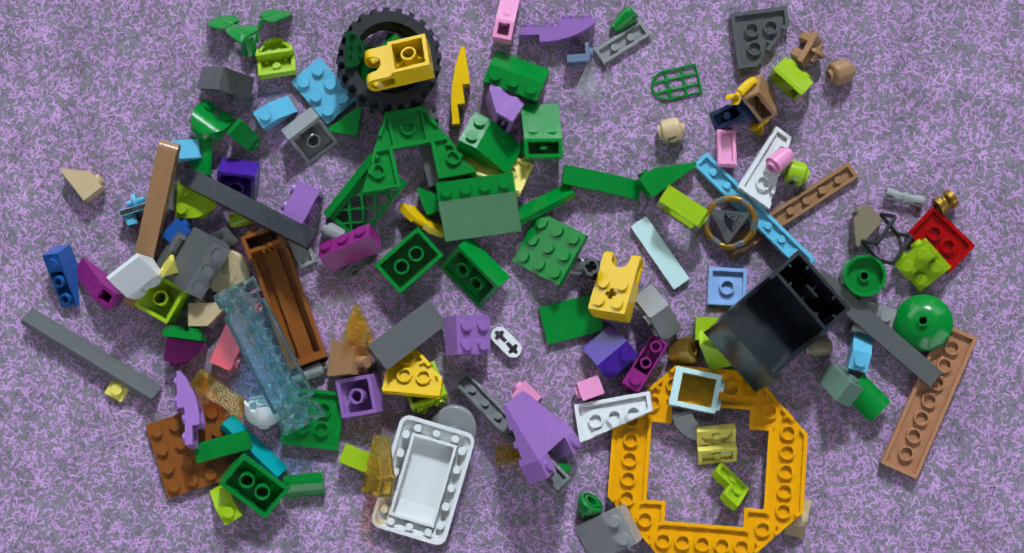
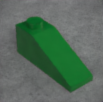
M696 162L653 168L650 171L645 169L637 175L639 179L635 183L646 199L650 200L697 166Z

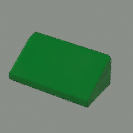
M191 138L199 139L202 158L191 160L190 167L205 175H211L213 138Z

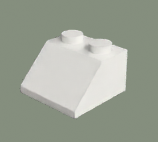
M138 253L107 276V279L127 298L134 300L142 298L149 288L156 287L160 284V280L164 278L160 276V268L153 258Z

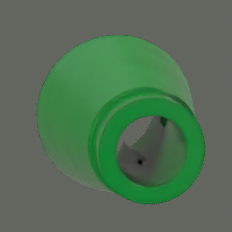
M628 6L626 9H622L611 24V27L619 33L635 23L639 16Z

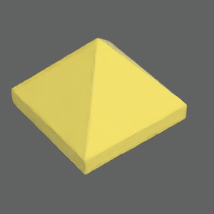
M172 254L169 255L160 268V276L162 277L178 273L176 261Z

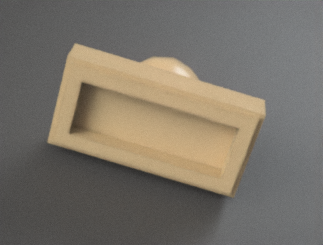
M804 499V512L784 529V534L799 538L804 537L812 500Z

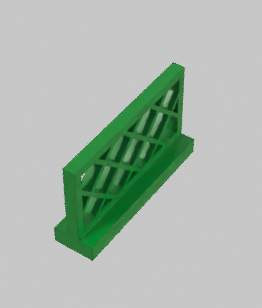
M373 154L366 158L323 212L325 216L331 218L347 233L354 230L353 224L363 223L364 226L366 222H370V225L373 227L408 184L399 176L401 187L397 190L364 194L374 196V206L365 207L362 190ZM387 193L386 204L378 206L377 194ZM354 196H360L361 207H351V199ZM375 208L374 219L366 220L365 209ZM362 209L363 221L353 222L352 210ZM342 211L349 212V222H342L337 218Z

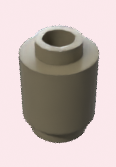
M827 336L821 337L804 349V354L810 357L829 356L830 352L833 351L832 340H829Z

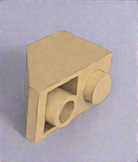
M196 299L194 303H188V326L211 327L230 307V303L224 302V299H213V303H205V299Z

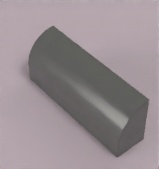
M428 300L368 345L366 350L379 366L387 371L445 326V321Z

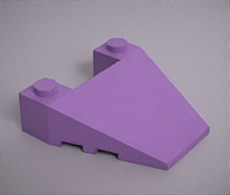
M521 391L503 405L509 431L513 430L515 436L514 448H518L521 460H518L519 466L528 484L547 479L556 471L554 462L548 454L549 451L554 460L573 455L582 447L578 436H576L571 427L525 391Z

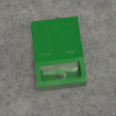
M524 104L520 115L522 161H560L563 158V143L558 104Z

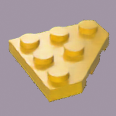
M416 348L387 371L385 370L382 393L440 399L443 379Z

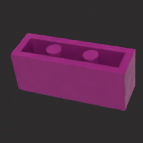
M370 223L320 244L319 259L331 273L380 252L381 238Z

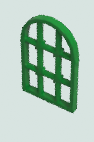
M696 63L668 70L665 69L657 73L651 82L653 94L663 101H673L674 99L703 93ZM694 66V73L683 74V68ZM679 70L680 76L667 78L666 72ZM664 74L665 79L654 81L658 75ZM697 76V83L685 84L684 78ZM682 80L683 86L675 88L669 86L668 81ZM666 83L667 89L655 92L653 85ZM699 85L700 91L688 94V87ZM684 90L685 95L672 97L671 91ZM668 93L669 98H662L657 94Z

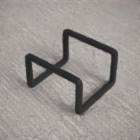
M880 212L879 215L887 224L886 228L876 242L862 239L861 244L872 256L879 259L867 244L879 245L889 229L897 236L907 237L908 239L893 261L879 259L884 264L894 265L911 242L913 236L898 232L892 226L897 219L896 215Z

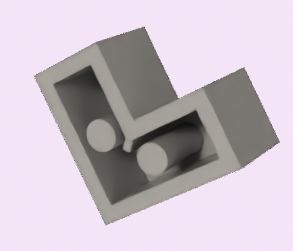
M652 284L638 293L634 307L639 315L644 314L642 317L648 326L651 325L649 330L654 336H659L661 340L665 341L682 330L670 305Z

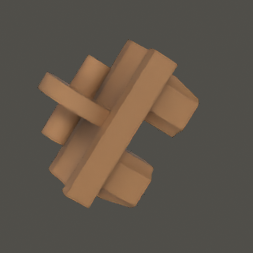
M813 31L812 34L803 32L799 42L805 45L804 49L801 50L794 47L790 53L791 58L798 62L799 66L805 69L809 61L815 63L817 58L823 59L825 56L822 52L824 46L819 44L821 41L819 33Z

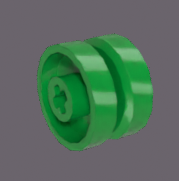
M868 254L858 255L849 259L841 267L839 273L840 284L856 298H866L878 293L885 285L887 278L886 269L882 262L875 256ZM861 273L865 275V279L861 278Z

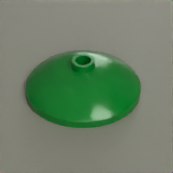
M927 294L915 295L903 301L897 308L893 322L895 332L919 352L933 351L941 347L949 339L953 329V318L948 306L939 298ZM921 318H926L927 322L925 324H921L919 320Z

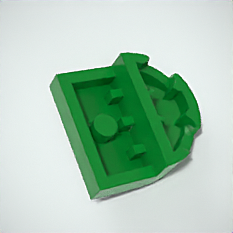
M205 99L193 109L188 122L191 124V131L203 139L212 137L215 138V141L223 138L225 132L236 122V119Z

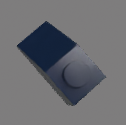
M742 99L738 105L728 104L709 113L715 131L755 117Z

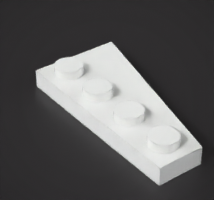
M777 126L773 128L736 188L766 210H769L771 207V199L773 194H775L776 183L781 172L775 174L768 171L766 159L779 148H789L792 138Z
M647 391L574 404L580 443L654 411L651 392Z

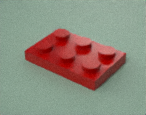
M934 206L907 232V234L913 236V242L917 239L923 240L926 237L951 266L946 271L947 274L976 246Z

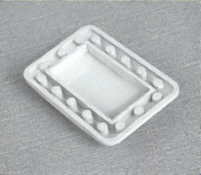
M411 415L404 416L398 425L372 514L373 524L378 528L434 545L444 543L448 536L474 447V437L470 433Z

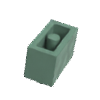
M830 363L817 381L837 402L850 408L863 388L858 384L859 380L855 376L848 374L849 370L842 364L837 366Z

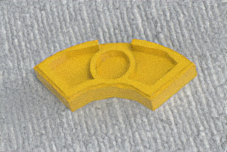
M400 203L398 207L400 212L411 223L414 222L429 234L440 238L444 237L443 227L439 221L426 216L417 206Z

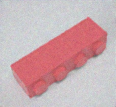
M240 292L209 362L229 371H234V368L238 369L242 361L239 357L242 351L245 352L249 346L250 333L254 334L258 324L255 322L258 316H262L264 313L265 301L245 292Z

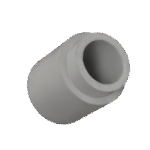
M331 221L329 224L324 223L320 231L323 234L321 238L326 241L347 233L343 228Z

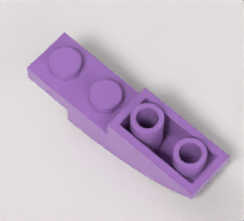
M563 16L561 19H558V27H554L553 24H544L543 27L527 24L524 27H520V39L539 38V46L559 44L577 38L591 30L596 25V18L581 16L580 19H573L572 16Z
M179 370L176 371L177 377L174 378V386L177 389L174 403L177 409L185 413L182 414V422L185 425L182 440L189 449H199L198 430L206 429L204 410L192 382Z

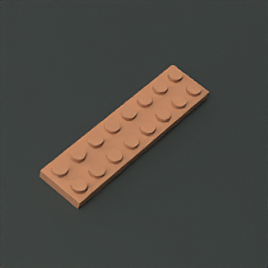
M953 327L951 335L945 344L933 351L927 352L925 358L942 373L930 387L916 377L879 463L917 479L978 339L977 337Z

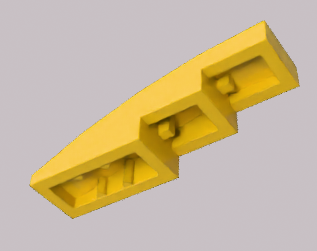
M465 46L460 48L452 81L451 112L453 127L461 126L458 108L466 107L463 88L470 87Z

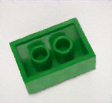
M497 50L489 64L483 85L490 87V85L500 87L508 95L537 104L550 70Z
M473 238L466 239L458 245L440 266L479 308L510 278Z
M245 453L238 457L219 479V485L265 519L290 490V487Z

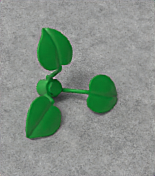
M280 9L265 10L259 14L261 19H259L258 27L253 24L236 25L240 20L232 15L218 16L207 22L206 25L214 30L226 29L228 36L241 44L242 55L244 57L255 56L257 50L256 43H259L262 23H275L288 17H293V14Z

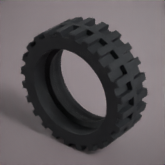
M384 7L383 11L377 12V9H373L366 16L363 13L356 22L353 21L349 25L347 31L354 32L362 41L379 31H393L405 37L425 33L431 49L435 78L415 82L407 89L396 93L371 91L361 78L357 67L345 70L346 32H344L336 58L338 66L337 76L341 78L340 84L342 88H346L348 91L347 96L350 99L354 98L357 100V105L361 108L363 105L370 108L369 112L374 113L376 110L382 112L381 115H384L385 112L412 108L417 104L420 105L432 91L441 70L440 61L442 56L438 52L440 45L438 40L434 41L433 39L434 32L432 29L427 30L424 27L426 24L424 20L421 19L418 22L414 19L415 14L410 12L409 15H405L402 13L403 9L397 8L396 12L390 11L389 7Z

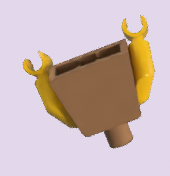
M756 75L745 80L736 89V93L727 94L725 100L732 99L729 105H738L741 101L740 96H742L744 103L759 120L758 124L752 123L750 125L749 131H753V135H761L764 133L763 125L767 124L770 118L777 116L774 90L763 75Z

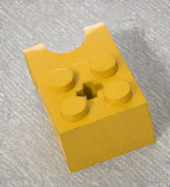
M425 33L390 41L385 46L365 51L364 63L369 68H378V70L369 73L366 78L367 87L371 91L385 90L435 78L431 49Z
M605 251L588 310L595 318L630 323L644 268L642 256L633 255L627 265L617 267V259L613 252Z

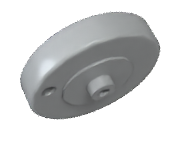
M447 405L442 407L432 419V422L468 432L475 439L477 433L476 419L471 411L463 406Z

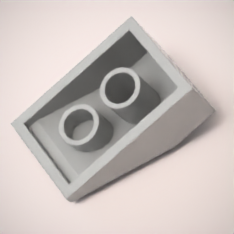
M625 503L574 527L587 553H617L637 544L642 539Z

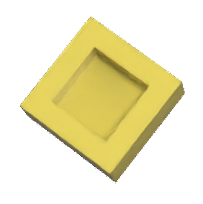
M111 380L105 394L123 402L129 389Z

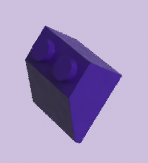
M222 157L217 169V181L257 200L260 162Z
M609 324L582 347L584 352L608 380L639 356L612 324Z

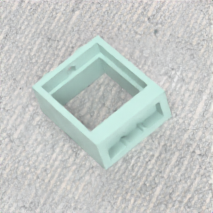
M676 366L668 405L714 415L715 411L720 410L721 400L718 399L719 391L723 392L725 381L722 380L723 375ZM683 373L716 380L711 408L677 401Z

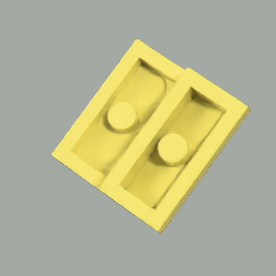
M735 423L696 427L698 465L737 461Z

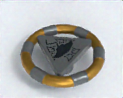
M723 195L708 205L706 208L708 210L706 213L708 218L703 224V231L711 244L722 250L733 251L745 247L752 241L757 232L758 217L749 201L737 195ZM726 202H736L747 209L749 213L716 210L715 208ZM712 212L726 243L716 238L710 230L709 225ZM750 216V230L747 236L740 241L729 244Z

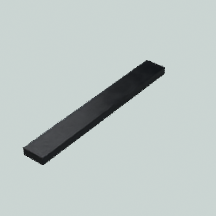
M191 167L188 168L179 182L189 190L306 250H309L318 236L317 231Z

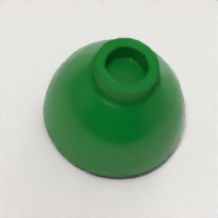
M583 492L579 495L577 501L579 510L577 513L580 517L584 519L593 517L603 510L601 501L595 495L588 492Z

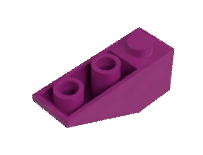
M82 257L77 266L78 279L92 298L107 310L119 306L125 295L107 279L108 274L85 257Z
M651 334L619 386L632 394L639 393L668 344Z

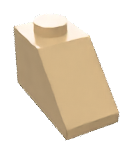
M64 168L61 170L81 198L88 203L106 189L103 185L105 181L99 174L95 175L90 171Z

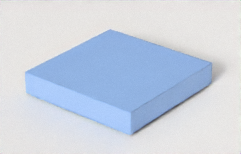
M708 267L707 305L732 307L746 294L747 269Z

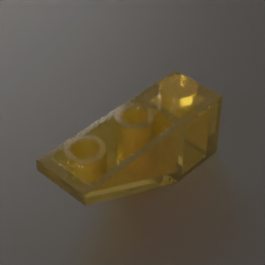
M200 369L189 385L240 419L244 413V401L246 399L206 369Z
M374 434L361 492L376 497L391 498L395 483L390 436Z

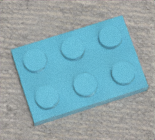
M320 57L291 81L327 125L357 101L347 96L348 91L346 88H342L341 81Z

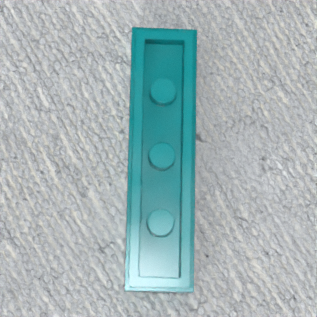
M234 414L220 425V428L227 435L249 430ZM249 430L253 448L244 452L276 478L280 477L288 467Z

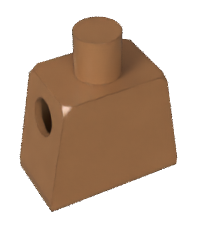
M331 340L327 376L340 378L362 376L364 368H369L372 362L371 358L366 356V348L346 341Z

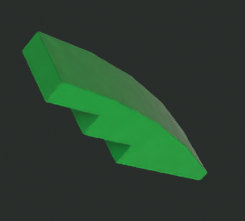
M564 165L561 184L631 200H638L640 189L634 179Z

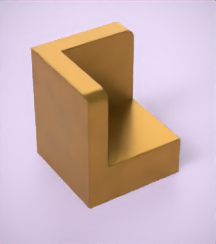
M690 336L670 342L668 357L677 366L695 363L698 361L700 346Z

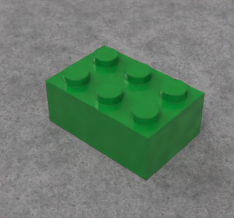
M417 227L379 260L375 266L392 286L403 295L444 258V255Z

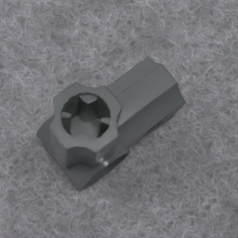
M577 258L569 274L578 275L584 279L596 280L600 261L591 258Z

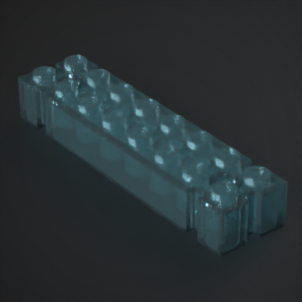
M253 276L239 284L222 290L214 295L213 298L219 309L225 310L227 316L224 319L273 415L278 414L281 421L277 423L283 435L286 436L325 416L319 402L314 403L311 397L314 395V392L266 298L260 297L258 292L261 291V288Z

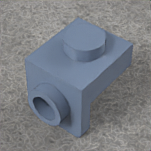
M589 42L584 44L585 54L566 56L567 66L577 69L582 68V65L590 63V59H593V48H589Z

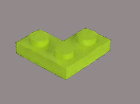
M720 462L711 473V476L725 488L719 498L727 507L734 511L738 508L750 488L725 464Z

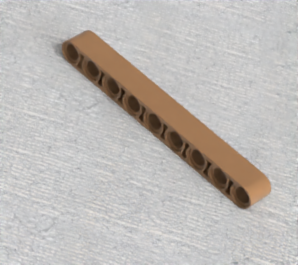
M160 140L134 253V255L138 253L151 257L155 262L181 149L180 144ZM125 296V306L138 308L134 306L137 299L134 300Z

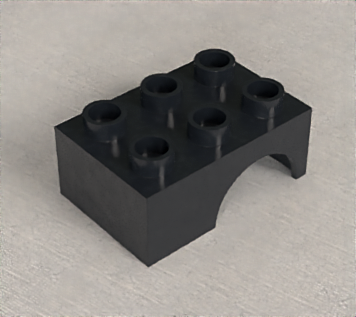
M797 250L772 269L703 333L750 387L757 392L776 381L781 376L779 374L780 371L809 345L821 338L851 308L802 252Z

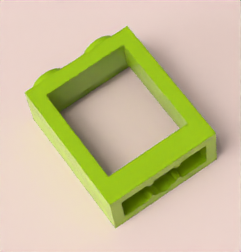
M671 185L667 187L656 204L657 207L692 230H695L697 227L701 228L708 218L706 215L708 210Z

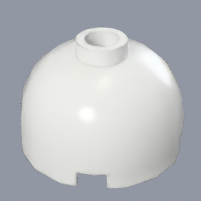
M255 396L249 398V402L245 400L244 413L247 421L259 429H269L282 416V399L276 397V400H267L269 396Z

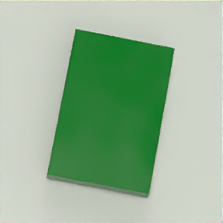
M592 294L538 307L548 345L603 330L601 318L593 317L588 310Z

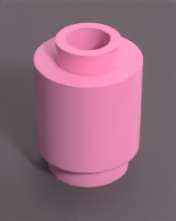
M783 147L771 154L766 159L768 171L779 174L791 164L792 159H794L791 149Z

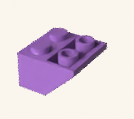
M490 85L485 100L489 119L493 120L510 134L520 118L524 103L519 98L505 93L502 88Z

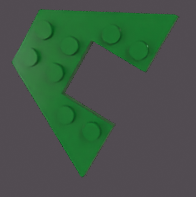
M423 106L385 112L362 195L401 187L393 152L396 150L430 144L438 181L476 174V169H473L463 157L464 155L458 151L455 144L444 134Z

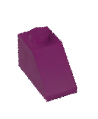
M167 338L164 361H168L169 366L180 367L181 363L187 364L207 349L208 344Z

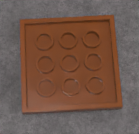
M220 401L202 406L206 429L198 430V443L227 435L220 428V425L226 421ZM185 413L145 425L168 499L219 482L223 473L238 458L237 454L234 453L197 463L194 449H189L182 440V434L185 432L182 414Z

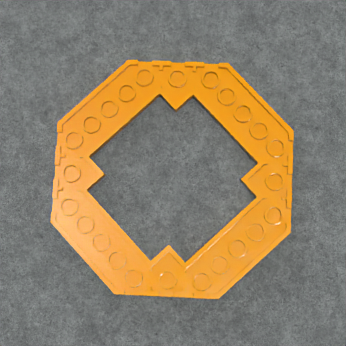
M675 365L645 391L651 392L654 411L612 429L607 496L616 507L623 503L626 504L642 538L655 553H757L804 512L808 433L796 422L793 416L781 405L767 387L755 392L737 370H710L703 367L680 366L723 375L722 380L725 381L723 392L719 391L718 399L721 400L720 408L750 410L749 430L768 431L763 509L744 508L743 527L665 521L666 501L646 500L651 426L652 422L671 424L672 406H669L668 403L677 366ZM683 373L677 401L711 407L716 380Z

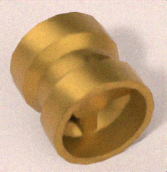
M948 189L943 192L942 196L932 199V204L944 215L948 212V209L957 207L959 200Z

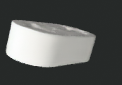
M494 328L491 332L493 342L507 356L511 358L519 356L522 350L520 343L505 328ZM496 331H504L503 337L507 340L505 343L501 339H495ZM508 342L512 346H514L515 344L518 346L517 354H510L508 352L510 350L509 347L506 345Z

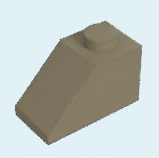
M867 204L863 207L858 206L852 213L854 217L850 220L852 247L855 250L862 245L861 240H866L884 220Z

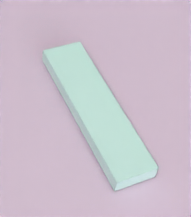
M647 216L630 227L673 290L690 279Z

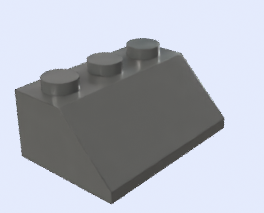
M193 227L175 258L178 273L165 277L183 291L202 300L231 251L229 245Z

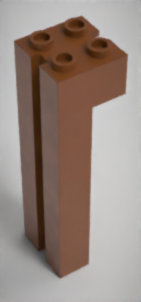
M264 227L262 231L256 232V229L245 232V236L241 237L247 257L254 266L290 370L329 357L287 239Z

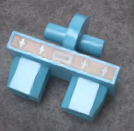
M136 193L131 194L132 200L126 201L127 207H133L119 211L120 217L124 218L127 226L132 227L139 224L137 214L144 212L145 203L143 202H146L145 196L138 198Z

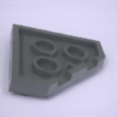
M787 6L730 13L737 70L757 68L789 26Z

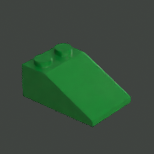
M474 112L458 141L457 149L465 157L503 174L510 173L521 152V144L493 120Z

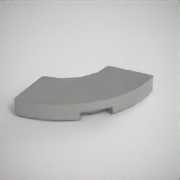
M691 410L672 414L674 423L679 431L693 440H696V427L714 425V421L704 422L698 420Z

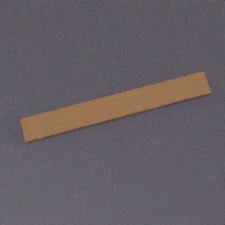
M847 162L769 214L784 227L859 177L850 163ZM750 226L735 235L729 244L744 239L749 233ZM757 231L752 241L745 247L733 251H724L732 261L766 238Z

